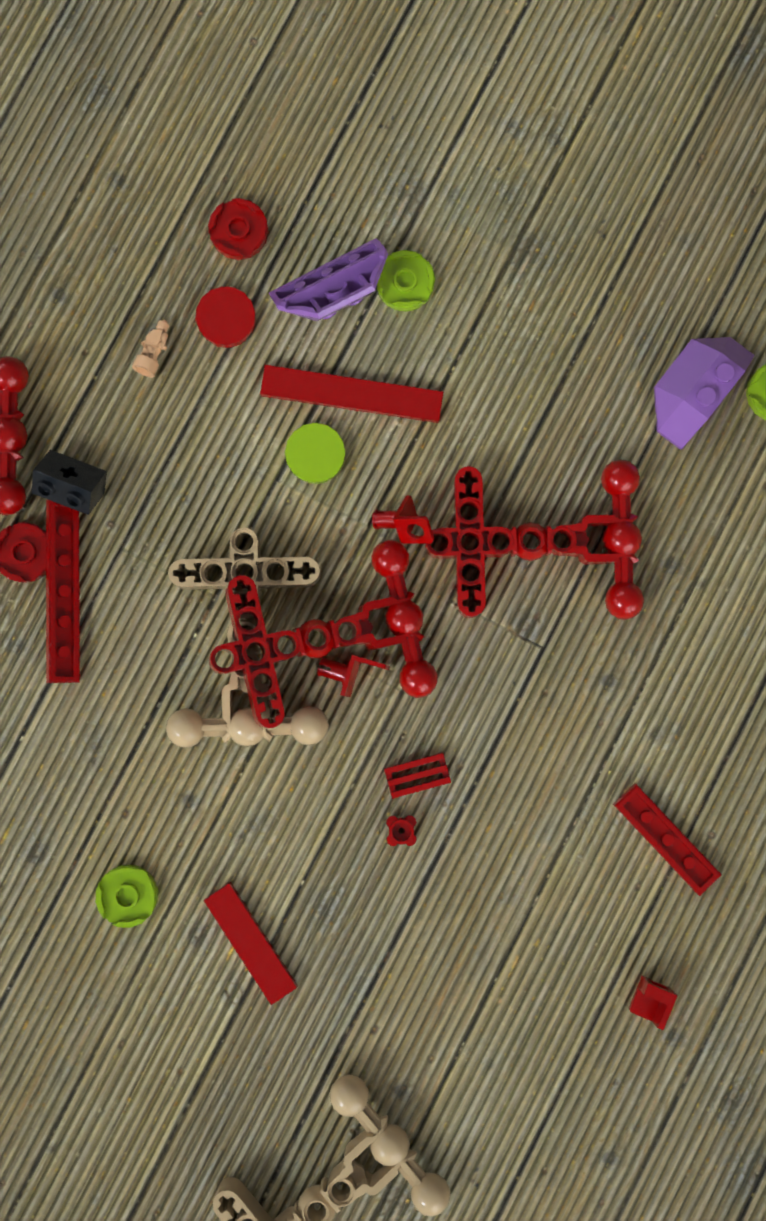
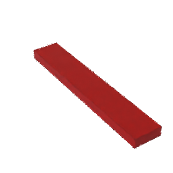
M271 365L264 366L260 391L261 397L439 423L444 393L443 391Z
M46 500V683H80L79 511L51 500Z

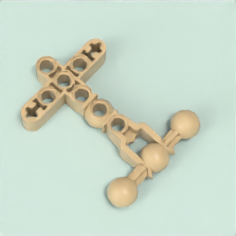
M245 527L238 528L231 535L230 558L180 559L173 562L168 571L171 582L181 589H226L229 582L238 576L240 568L251 566L254 571L251 579L256 585L260 606L261 588H307L316 585L321 577L318 563L310 557L261 558L259 538L253 530ZM243 536H250L253 538L252 547L245 551L238 549L239 539ZM276 565L282 566L285 571L284 576L276 581L269 579L268 572L270 568ZM289 565H293L294 571H303L304 566L309 565L311 570L315 571V574H310L308 580H304L302 574H293L294 581H290L291 572ZM212 567H221L223 571L222 577L215 582L209 581V570ZM184 568L191 573H199L201 582H199L200 579L197 576H186L184 582L178 577V573H183ZM237 584L233 593L239 594L242 598L248 592V589L242 588L241 584ZM243 614L239 618V623L242 627L250 626L254 629L256 620L250 614ZM232 622L227 630L228 643L236 641ZM250 644L246 650L247 656L251 657L254 661H259L258 654H261V647L257 644ZM241 671L232 672L230 684L225 685L222 689V718H202L196 711L184 708L171 714L166 724V733L170 741L176 746L183 748L196 745L202 737H222L225 744L232 738L235 743L249 747L256 745L263 738L270 743L273 736L292 735L301 744L314 745L324 739L329 727L328 719L324 712L313 706L301 707L295 711L292 717H284L282 723L274 728L260 727L255 722L250 707L240 708L233 713V692L235 690H242L248 693L244 674ZM258 674L254 678V687L261 692H265L268 690L269 685L264 684L262 674ZM272 694L261 698V702L264 701L266 711L261 713L262 719L267 718L269 723L272 722V710L269 709L267 700H272Z
M346 1074L338 1078L331 1086L329 1093L330 1102L336 1112L342 1116H354L365 1130L346 1145L344 1158L332 1169L329 1178L324 1177L321 1180V1185L315 1184L306 1188L299 1200L294 1203V1206L286 1208L275 1219H272L242 1181L235 1177H227L218 1186L213 1200V1210L221 1221H242L244 1219H251L253 1221H332L336 1213L341 1211V1207H346L365 1193L370 1196L378 1194L398 1175V1171L412 1186L410 1192L411 1201L416 1210L424 1216H436L443 1213L449 1204L451 1194L450 1188L443 1177L437 1173H425L415 1161L417 1151L409 1149V1138L405 1130L397 1124L388 1123V1115L379 1117L368 1104L369 1089L365 1082L356 1075ZM369 1145L375 1160L383 1165L374 1174L365 1171L364 1166L355 1161V1158ZM345 1182L349 1185V1188L340 1190L334 1184ZM318 1202L324 1205L325 1208L315 1210L311 1207V1204Z

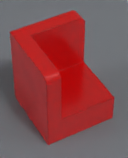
M641 976L629 1010L633 1014L652 1021L657 1028L664 1030L678 995L670 987Z

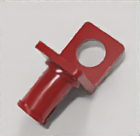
M411 495L405 496L398 510H375L372 514L374 529H396L401 544H431L434 541L428 517L417 515ZM415 524L423 529V535L417 536L411 533Z
M355 655L351 656L348 664L322 657L319 665L329 667L331 670L318 667L317 676L342 682L343 686L340 695L351 697L361 662L389 670L390 666Z

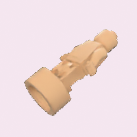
M159 320L156 329L150 331L146 335V339L141 342L144 348L141 354L136 356L132 368L143 376L155 377L159 368L157 358L161 350L166 351L167 349L166 340L168 338L169 324L166 320Z

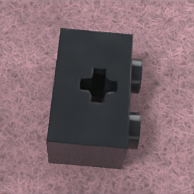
M49 450L33 469L32 494L89 515L105 494L107 471Z

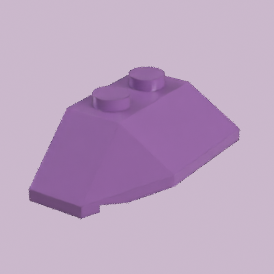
M375 238L269 292V295L280 311L314 321L331 318L337 311L349 305L352 306L360 303L363 298L375 291L388 252L380 241Z
M731 337L691 339L654 386L657 432L681 450L709 419L744 374L754 354Z

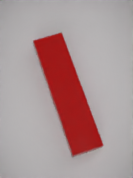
M634 783L613 803L614 807L697 895L701 896L722 875L637 784Z
M231 882L203 900L271 1005L298 987Z

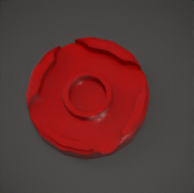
M235 198L232 201L223 202L218 205L211 214L208 224L210 239L216 250L225 257L235 260L248 259L259 253L266 244L269 233L267 219L261 208L252 201L242 198Z
M221 286L210 290L201 298L196 308L195 320L201 335L207 341L217 347L232 348L245 342L247 337L253 332L256 324V313L252 301L244 292L234 287Z
M20 522L4 528L0 532V573L10 580L21 583L35 582L46 575V531L40 526L28 522Z

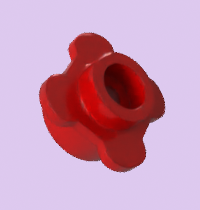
M394 815L388 817L386 820V824L389 827V835L386 838L387 843L390 846H396L397 844L413 846L417 841V837L414 835L416 819L412 815H408L405 818H397ZM403 828L405 831L401 834L398 830Z

